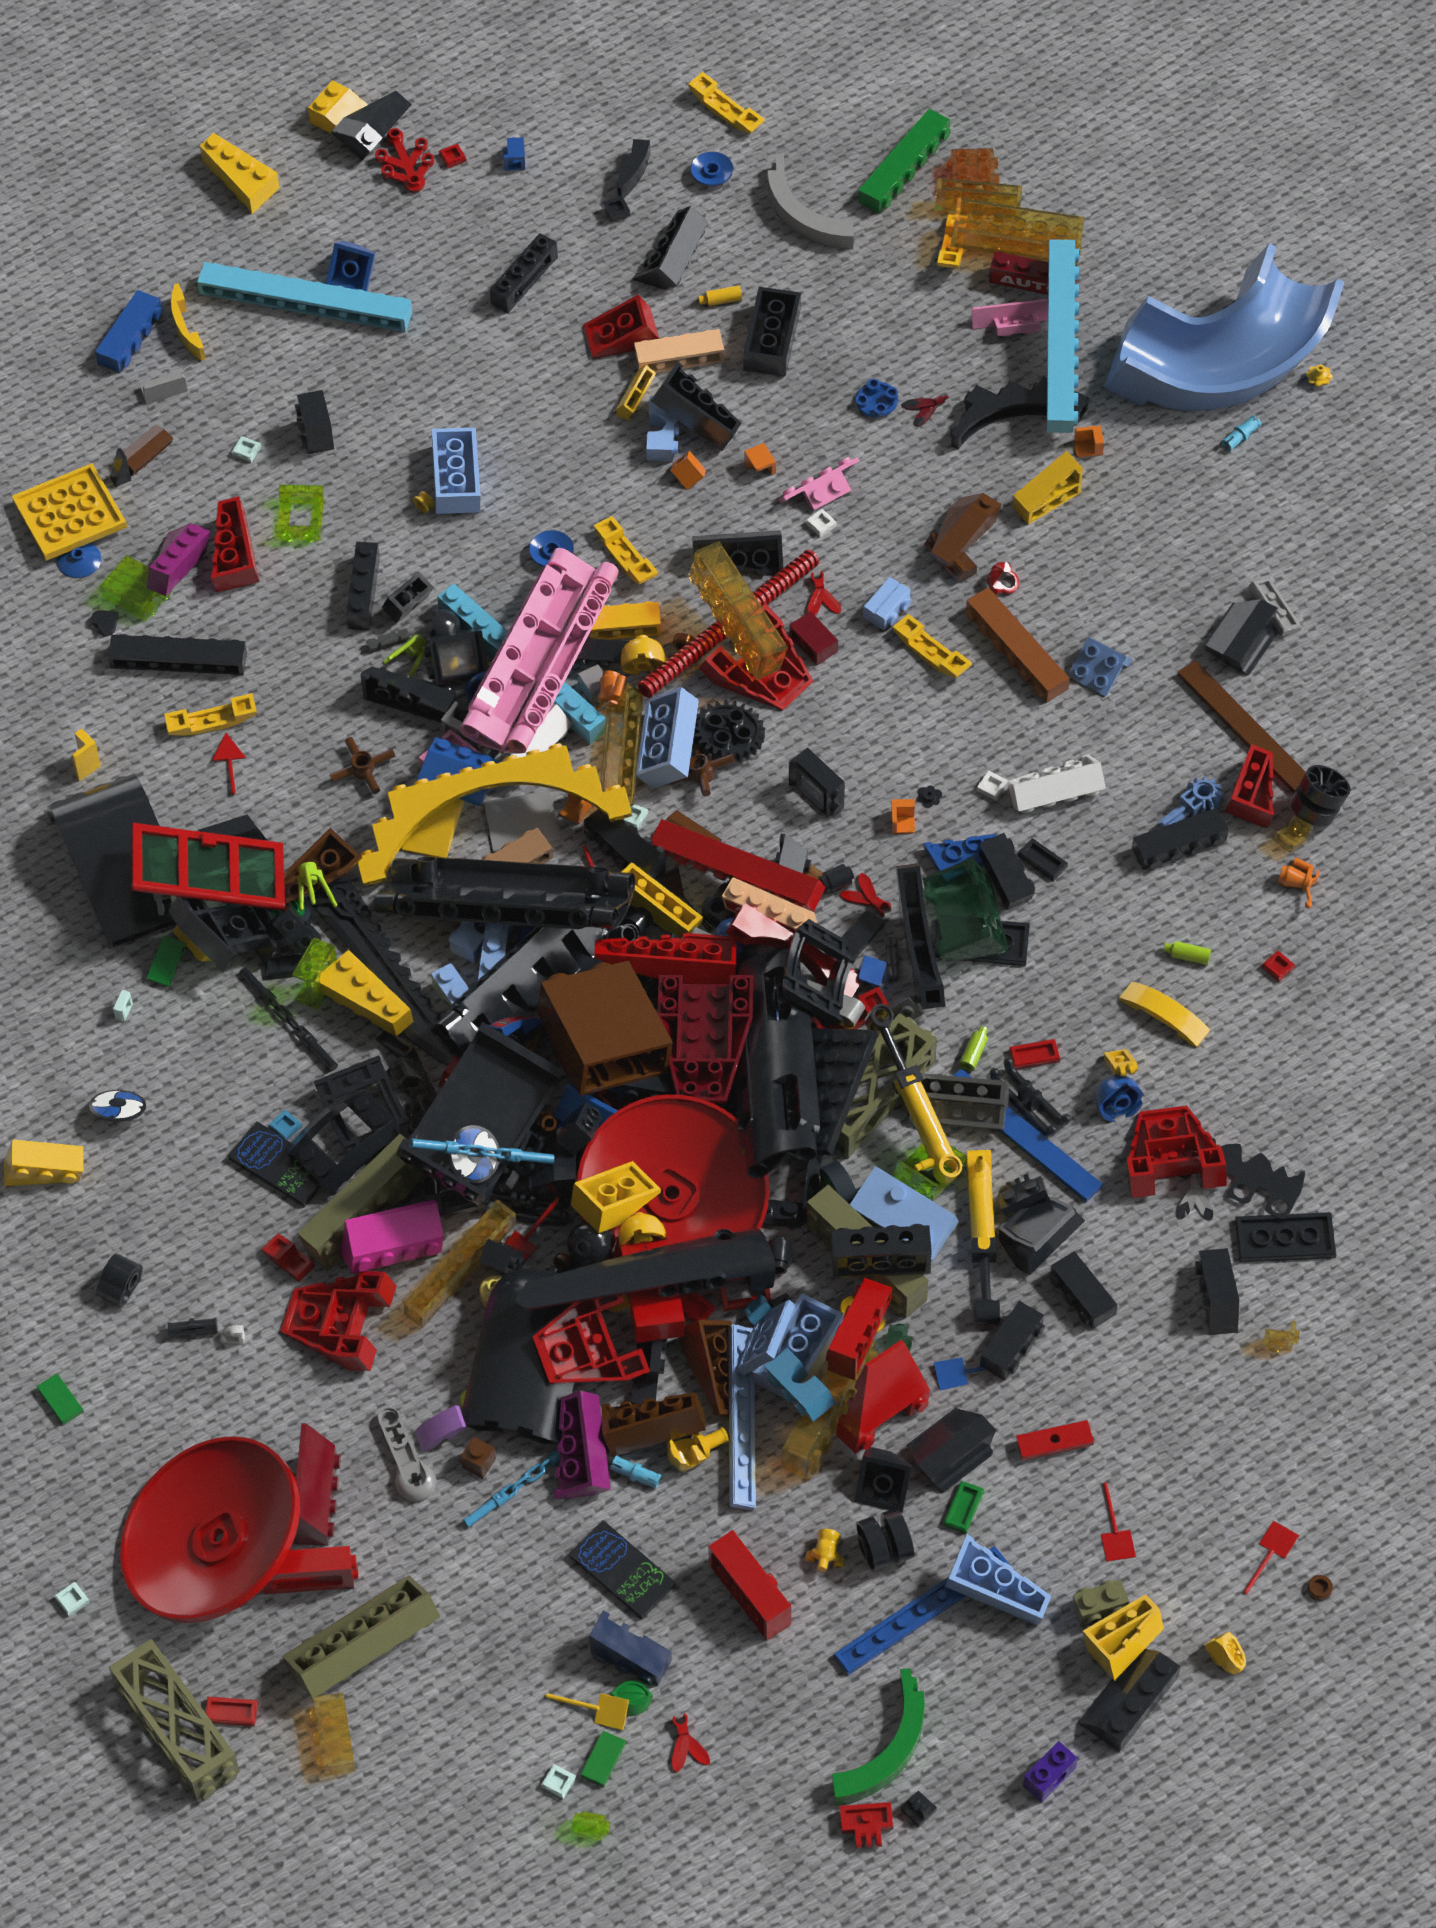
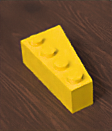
M212 133L200 145L202 162L224 182V185L236 195L237 199L247 207L251 214L280 188L276 171L215 133Z

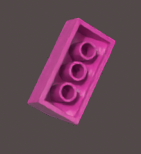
M436 1200L345 1220L341 1254L351 1274L442 1253L444 1236Z

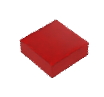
M458 143L439 150V156L447 169L467 162L466 156Z
M1276 951L1262 964L1261 968L1279 982L1295 968V964L1281 952Z

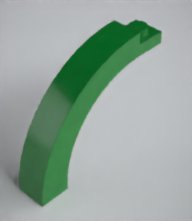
M910 1668L900 1669L904 1712L894 1739L879 1756L869 1763L850 1771L832 1774L835 1806L850 1804L880 1791L891 1783L911 1760L922 1733L925 1700L924 1691H918L916 1676H911Z

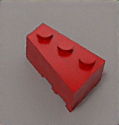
M1251 744L1226 806V813L1268 828L1274 817L1272 802L1274 797L1272 790V752Z

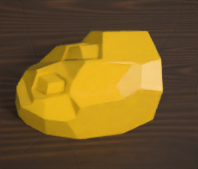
M1229 1631L1204 1644L1214 1663L1222 1667L1226 1672L1235 1675L1244 1669L1246 1665L1244 1652L1236 1637Z

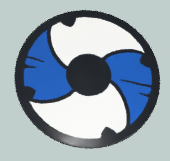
M109 1090L95 1095L89 1102V1109L93 1115L100 1119L122 1122L142 1115L146 1110V1102L140 1095L131 1091Z
M469 1125L459 1129L450 1140L463 1145L473 1144L499 1149L494 1135L486 1128L477 1125ZM470 1148V1152L479 1153V1149ZM486 1151V1152H485V1153H492V1154H494L493 1151ZM461 1153L456 1155L447 1154L449 1165L454 1174L458 1177L464 1174L463 1180L465 1181L471 1178L469 1183H480L489 1179L497 1170L500 1161L496 1157L468 1156Z

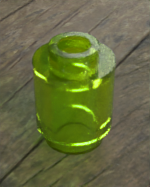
M586 1811L581 1813L575 1812L572 1833L577 1834L578 1837L602 1841L603 1836L609 1835L611 1821H607V1816Z

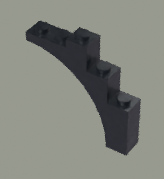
M1043 376L1039 383L1036 382L1031 390L1009 381L1005 387L999 390L998 395L976 385L971 392H967L964 398L965 411L961 416L960 423L954 425L950 432L951 446L959 450L973 434L996 421L1024 415L1047 416V377ZM1074 391V393H1078V406H1074V411H1078L1079 423L1088 410L1089 397Z
M915 863L896 866L900 923L906 941L907 959L912 969L914 992L920 1001L922 1010L946 1006L944 985L933 951L920 865Z

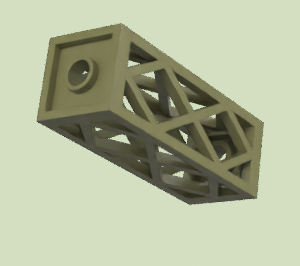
M899 1013L891 1022L889 1030L896 1045L907 1051L901 1053L902 1058L906 1059V1067L918 1065L920 1072L926 1073L936 1061L937 1038L931 1031L919 1027L912 1018L905 1017ZM881 1034L876 1040L859 1084L860 1087L863 1083L871 1081L870 1093L854 1098L851 1106L868 1101V1105L849 1110L846 1119L858 1115L861 1116L851 1127L844 1123L835 1146V1150L848 1159L902 1099L901 1094H896L891 1082L885 1089L877 1091L879 1078L898 1072L896 1066L880 1070V1067L894 1063L892 1057L886 1058L890 1053Z
M152 1639L109 1666L115 1687L197 1801L202 1797L204 1799L209 1798L215 1793L217 1787L223 1783L229 1784L237 1778L240 1770L235 1753ZM150 1672L160 1674L167 1681L168 1685L146 1675ZM144 1683L167 1691L169 1706L144 1697ZM179 1699L190 1714L179 1710ZM144 1705L169 1714V1721L150 1714ZM179 1718L198 1725L204 1735L180 1726ZM158 1724L169 1728L170 1741ZM180 1733L205 1742V1757L180 1747ZM180 1755L200 1762L203 1765L198 1768L188 1765Z

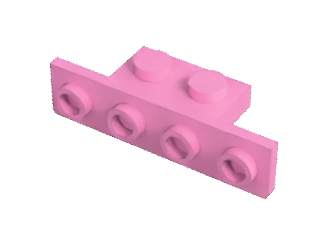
M1048 299L974 307L971 309L972 328L994 327L997 336L1009 337L1018 333L1032 334L1035 331H1040L1039 321L1048 320Z
M847 457L838 462V468L832 470L830 466L819 472L821 477L815 480L813 477H810L801 482L802 487L795 489L793 486L783 491L784 496L778 499L781 503L802 492L813 511L851 491L842 470L859 462L858 457L853 460Z

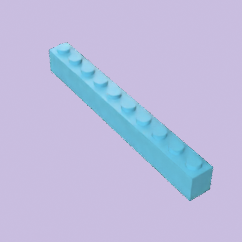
M1049 239L1046 432L1073 433V425L1078 424V411H1074V406H1078V393H1074V388H1078V375L1074 374V369L1078 370V356H1074V351H1078L1079 338H1074V333L1079 331V320H1075V315H1079V302H1075V297H1079V284H1075V280H1079V267L1075 266V262H1079V249H1075V240Z
M204 262L197 281L199 294L402 332H406L412 315L411 300L404 297L388 296L382 293L377 294L360 289L355 290L342 286H333L321 282L306 281L300 278H290L278 274L273 275L239 267H229L218 263Z
M452 584L437 596L438 607L447 609L457 615L461 622V630L474 628L482 630L485 651L494 659L508 631L459 587ZM564 681L553 704H557L573 725L570 728L591 745L607 732L606 718Z

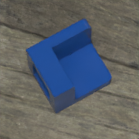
M865 955L858 968V981L873 986L872 990L877 987L880 988L887 962Z

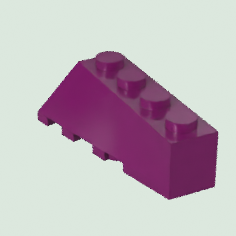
M189 523L168 532L158 558L149 567L146 588L167 596L207 552L210 531Z
M578 1391L561 1397L559 1429L562 1430V1436L557 1447V1452L560 1453L559 1467H556L555 1478H558V1490H554V1499L594 1496L611 1490L605 1441L602 1433L599 1395Z

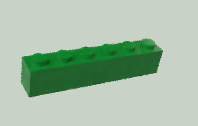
M928 109L858 190V203L877 213H880L884 208L887 209L892 202V198L902 192L904 184L914 178L916 170L926 164L928 156L938 150L940 142L948 139L951 133L950 119Z

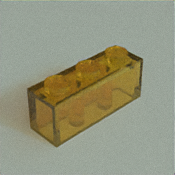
M343 1692L313 1698L314 1706L310 1707L312 1722L317 1721L318 1730H314L313 1734L315 1746L320 1745L321 1754H317L319 1770L324 1769L326 1777L356 1772Z

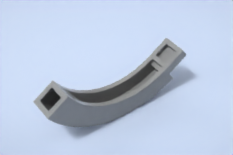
M776 154V162H772V170H767V183L770 200L780 218L795 232L811 241L830 247L853 249V220L826 217L801 204L787 185L784 171V154Z

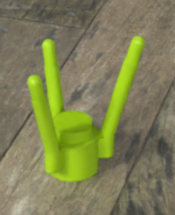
M415 633L403 646L389 655L383 663L387 664L403 651L411 657L418 656L408 674L412 678L424 657L423 644H426L425 639Z
M306 862L299 865V875L297 876L299 910L303 911L304 885L308 887L311 904L314 905L316 903L312 885L318 882L317 879H319L333 907H336L337 903L323 878L322 870H317L314 862Z

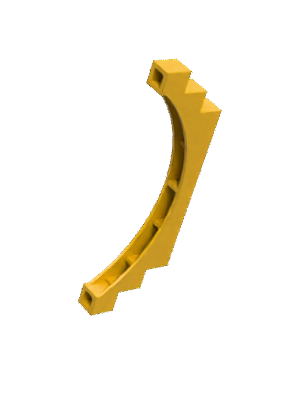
M561 744L551 745L548 747L549 750L542 752L539 749L526 752V756L517 758V755L508 756L503 759L504 762L497 764L494 761L481 764V768L474 770L472 767L463 768L455 775H450V773L440 774L436 776V780H417L413 786L406 787L403 784L392 787L393 791L388 792L394 819L390 820V817H384L376 820V824H372L379 851L375 852L374 849L361 852L362 859L358 862L363 884L368 886L388 881L386 874L395 856L410 835L435 812L463 796L501 786L528 785L545 787L565 792L590 803L608 815L610 822L633 816L625 787L620 788V785H614L606 788V792H602L596 766L591 767V764L577 767L578 771L573 772L567 746H562Z

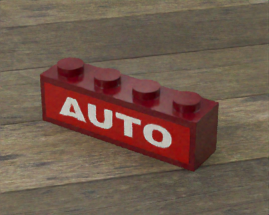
M995 251L990 265L989 283L1048 295V262Z

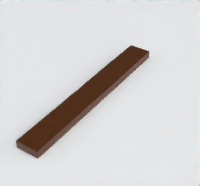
M1196 660L1179 670L1177 676L1248 748L1252 744L1273 753V773L1294 793L1306 771Z

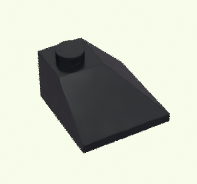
M874 1447L868 1448L863 1454L854 1502L889 1510L898 1508L900 1512H903L912 1465L892 1451Z

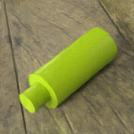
M1175 941L1174 944L1165 943L1164 952L1172 953L1171 957L1208 966L1212 949Z
M980 1026L978 1031L972 1033L959 1062V1066L962 1069L971 1072L975 1070L988 1041L986 1036L987 1028Z

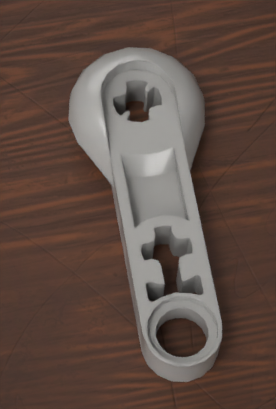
M392 1407L384 1408L378 1415V1421L396 1464V1490L400 1496L407 1500H424L435 1490L437 1483L436 1475L430 1466L418 1458L399 1412ZM386 1415L396 1417V1421L391 1425L383 1423L382 1420ZM397 1430L399 1438H403L401 1444H397L396 1441L393 1442L394 1434L392 1431ZM417 1477V1480L421 1478L419 1481L420 1485L414 1486V1483L410 1485L412 1478Z

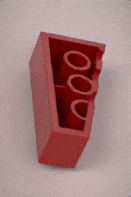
M240 496L218 501L217 530L214 538L215 552L212 560L213 572H211V580L216 592L260 582L246 512Z
M864 1278L861 1286L857 1285L853 1294V1301L851 1305L847 1306L841 1325L838 1326L827 1350L825 1360L828 1361V1371L855 1381L891 1302L892 1287Z

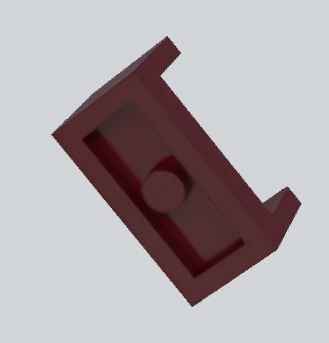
M811 611L789 624V637L816 665H819L838 652V639Z

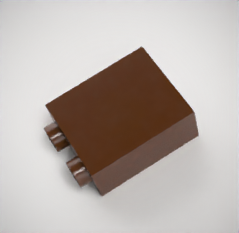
M629 961L613 965L606 962L599 963L588 971L572 975L558 973L541 982L537 1014L580 1096L668 1074L673 1042Z

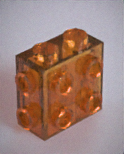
M993 148L951 149V158H947V171H951V174H948V187H952V195L995 194V186H999V173H995V170H998V157H994Z

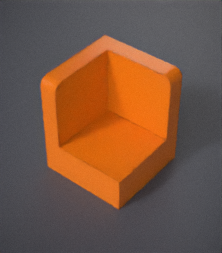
M1101 425L1074 429V445L1077 457L1103 455L1104 440Z
M765 443L744 451V463L748 469L753 467L758 472L768 468L771 475L776 474V461Z
M688 451L672 463L670 471L686 489H689L704 478L706 469Z
M568 794V801L561 810L560 815L580 824L591 804Z
M914 799L891 800L892 834L915 833Z

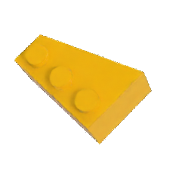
M12 1140L4 1159L3 1186L50 1183L71 1184L79 1182L83 1174V1146Z

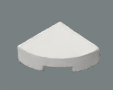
M243 1325L230 1326L221 1331V1343H244L245 1333Z

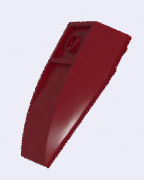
M659 975L658 1016L673 1042L669 1066L677 1095L692 1096L711 1103H727L753 1018V975H730L729 984H683V975ZM678 1100V1102H691L689 1100Z

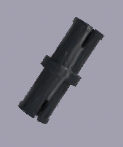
M189 1318V1321L167 1323L169 1338L189 1335L193 1338L198 1334L218 1333L217 1318L202 1320Z

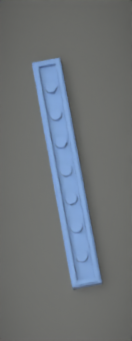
M732 1324L728 1327L730 1507L754 1510L756 1508L755 1381L753 1371L744 1376L737 1371L754 1328Z

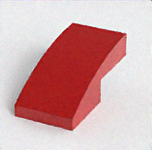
M279 1233L261 1249L270 1260L298 1282L316 1266L311 1258L297 1250L294 1243Z

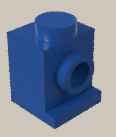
M524 137L507 138V147H503L504 170H526Z

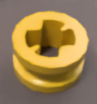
M421 491L418 496L413 498L416 508L424 513H427L429 508H433L435 505L432 497L424 491Z

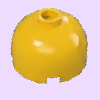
M639 635L635 639L630 640L624 645L621 653L622 671L630 675H639L640 671L648 670L651 673L666 661L664 650L659 642L648 638L646 635Z
M641 1212L635 1213L626 1219L618 1231L619 1247L627 1244L667 1240L663 1224L655 1216Z

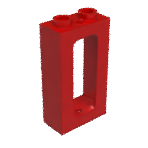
M350 1546L289 1550L279 1570L263 1588L264 1595L354 1588V1580L359 1579L356 1554L351 1555Z

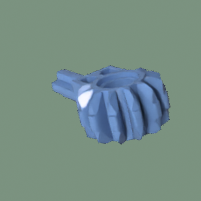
M1205 776L1202 780L1195 777L1193 783L1188 782L1186 791L1180 796L1179 806L1158 822L1160 828L1183 820L1187 816L1192 817L1203 813L1205 810L1219 809L1223 800L1221 785L1215 784L1214 778L1208 781Z

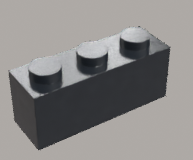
M1002 833L979 843L976 851L1006 910L1031 900L1035 894V886L1033 881L1027 878L1022 860L1020 858L1017 859L1012 840L1010 838L1007 839L1005 833Z
M1075 1251L1051 1265L1049 1279L1052 1285L1063 1291L1065 1301L1071 1307L1074 1305L1078 1310L1080 1320L1085 1325L1089 1324L1094 1329L1116 1315L1117 1303Z
M1019 1301L981 1354L980 1367L985 1368L1004 1381L1009 1374L1013 1375L1019 1367L1021 1356L1026 1357L1033 1345L1031 1343L1035 1337L1039 1338L1045 1329V1325H1043L1044 1314Z

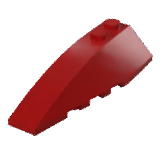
M695 933L682 934L681 938L661 935L660 939L648 940L647 936L638 937L634 941H628L626 938L595 940L594 958L611 965L629 961L635 973L659 979V975H683V983L729 984L730 975H735L736 939L731 936Z

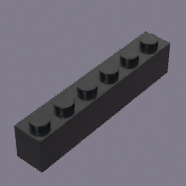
M127 634L111 635L108 652L110 669L244 675L247 657L245 641L235 639L151 637L149 635L131 636Z

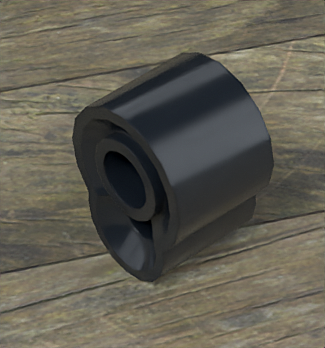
M114 1254L103 1269L96 1288V1295L119 1307L125 1306L140 1282L143 1273L142 1265L120 1254Z

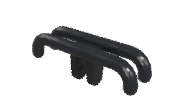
M1006 1057L1003 1062L1004 1068L1010 1078L1019 1086L1018 1096L1009 1088V1102L1043 1135L1053 1137L1057 1131L1056 1126H1047L1033 1111L1040 1106L1061 1126H1067L1070 1123V1115H1061L1042 1096V1092L1032 1086L1030 1080H1026L1019 1074L1013 1065L1012 1058ZM992 1068L989 1072L990 1079L1001 1080L998 1069Z

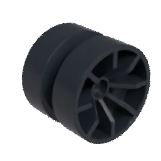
M1313 765L1307 769L1300 785H1298L1293 793L1290 805L1294 813L1305 822L1315 826H1329L1336 818L1340 807L1346 801L1351 788L1346 778L1336 770L1323 765Z
M898 1508L881 1513V1527L873 1516L856 1522L860 1550L873 1572L890 1566L889 1551L897 1563L915 1557L909 1529Z

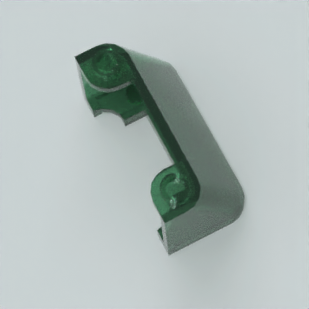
M973 858L922 878L924 898L927 901L930 900L935 906L942 939L938 941V946H936V952L940 959L951 962L996 955L1008 950L991 879Z

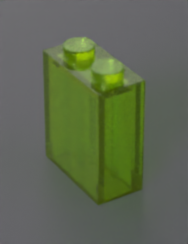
M128 555L121 560L100 585L104 599L145 621L150 615H155L159 604L163 600H167L171 592L164 596L147 589L149 567Z

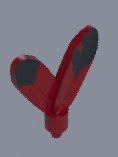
M940 395L934 399H910L903 402L902 407L908 410H921L914 422L915 426L919 427L930 419L937 406L945 403L949 396Z

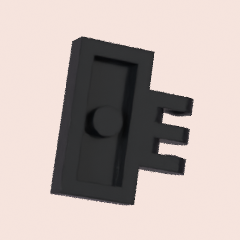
M1027 1173L1023 1175L1025 1180L1023 1182L1018 1177L1014 1179L1016 1185L1013 1186L1010 1181L1006 1183L1008 1190L997 1195L1001 1210L1005 1216L1048 1197L1046 1186L1041 1176L1030 1179Z

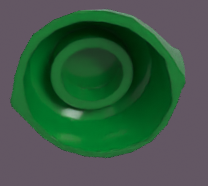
M633 1680L620 1683L610 1694L611 1696L629 1700L626 1716H636L643 1713L653 1700V1694L650 1693L648 1688L644 1684Z

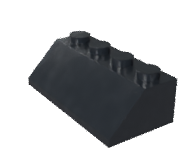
M1144 1649L1115 1681L1113 1679L1110 1681L1078 1723L1120 1753L1177 1680L1181 1666L1159 1651Z

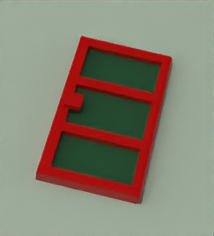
M132 823L131 891L284 911L283 843Z

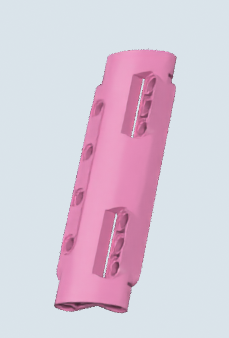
M556 548L548 563L537 576L467 708L469 712L460 727V731L464 736L483 746L502 752L523 754L527 751L537 729L544 722L610 595L611 587L619 573L615 565L603 562L597 569H594L563 548ZM583 593V595H582V597H581V599H580V601H579V603H578V605H577V607H576L574 613L572 614V612H573V610H574V608H575V606H576V604H577V602H578V600H579L581 594ZM572 614V616H571V618H570V620H569V622H568V624H567L565 630H563L564 627H565V625H566V623H567V621H568V619H569V617H570V615ZM532 688H534L529 699L527 700ZM527 700V702H526V704H525V706H524V708H523V710H522V712H521V714H520V716H519L517 722L515 723V721H516V719H517V717H518V715H519V713H520V711H521V709H522V707H523L525 701Z

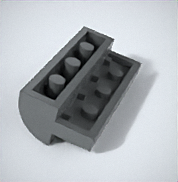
M921 1073L924 1079L922 1085L940 1124L1004 1130L1006 1109L1009 1103V1085L1007 1081Z

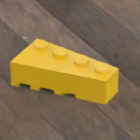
M349 950L314 978L318 993L332 998L339 1005L348 1007L353 1013L364 1016L371 1023L394 1036L399 1035L413 1023L411 1009Z

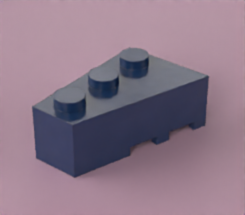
M603 1610L589 1635L590 1651L593 1658L603 1664L609 1662L615 1665V1668L623 1674H629L630 1672L638 1676V1679L644 1684L651 1685L653 1683L658 1686L672 1661L671 1651L645 1635L641 1638L629 1632L630 1626L625 1623L619 1626L608 1619L610 1614Z

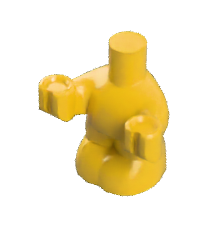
M832 1529L819 1530L816 1548L807 1551L805 1561L814 1563L815 1558L818 1559L817 1570L820 1572H826L828 1562L834 1561V1567L843 1568L845 1559L837 1552L841 1535Z

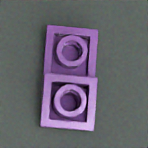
M455 1405L433 1416L416 1428L415 1431L422 1451H430L442 1440H452L466 1428L460 1407Z

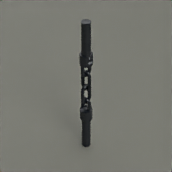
M246 967L242 968L239 974L260 995L267 1006L271 1004L275 1014L294 1029V1034L308 1049H311L331 1071L335 1070L338 1064L317 1043L318 1040L304 1026H300L293 1019L292 1013L284 1005L279 1004L276 1001L277 997L268 988L266 989ZM281 1008L288 1014L286 1019L279 1013ZM301 1029L305 1032L302 1036L299 1034Z

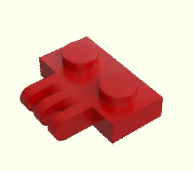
M891 1802L840 1806L842 1834L855 1833L856 1849L862 1848L861 1838H866V1848H871V1838L876 1837V1846L882 1847L881 1831L893 1830Z

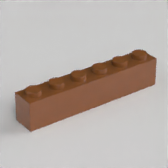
M989 587L967 599L965 611L967 618L971 622H976L981 634L984 637L988 636L992 640L994 648L1006 656V660L1011 667L1015 666L1022 680L1029 682L1033 686V690L1039 698L1042 697L1046 702H1049L1069 690L1070 678Z

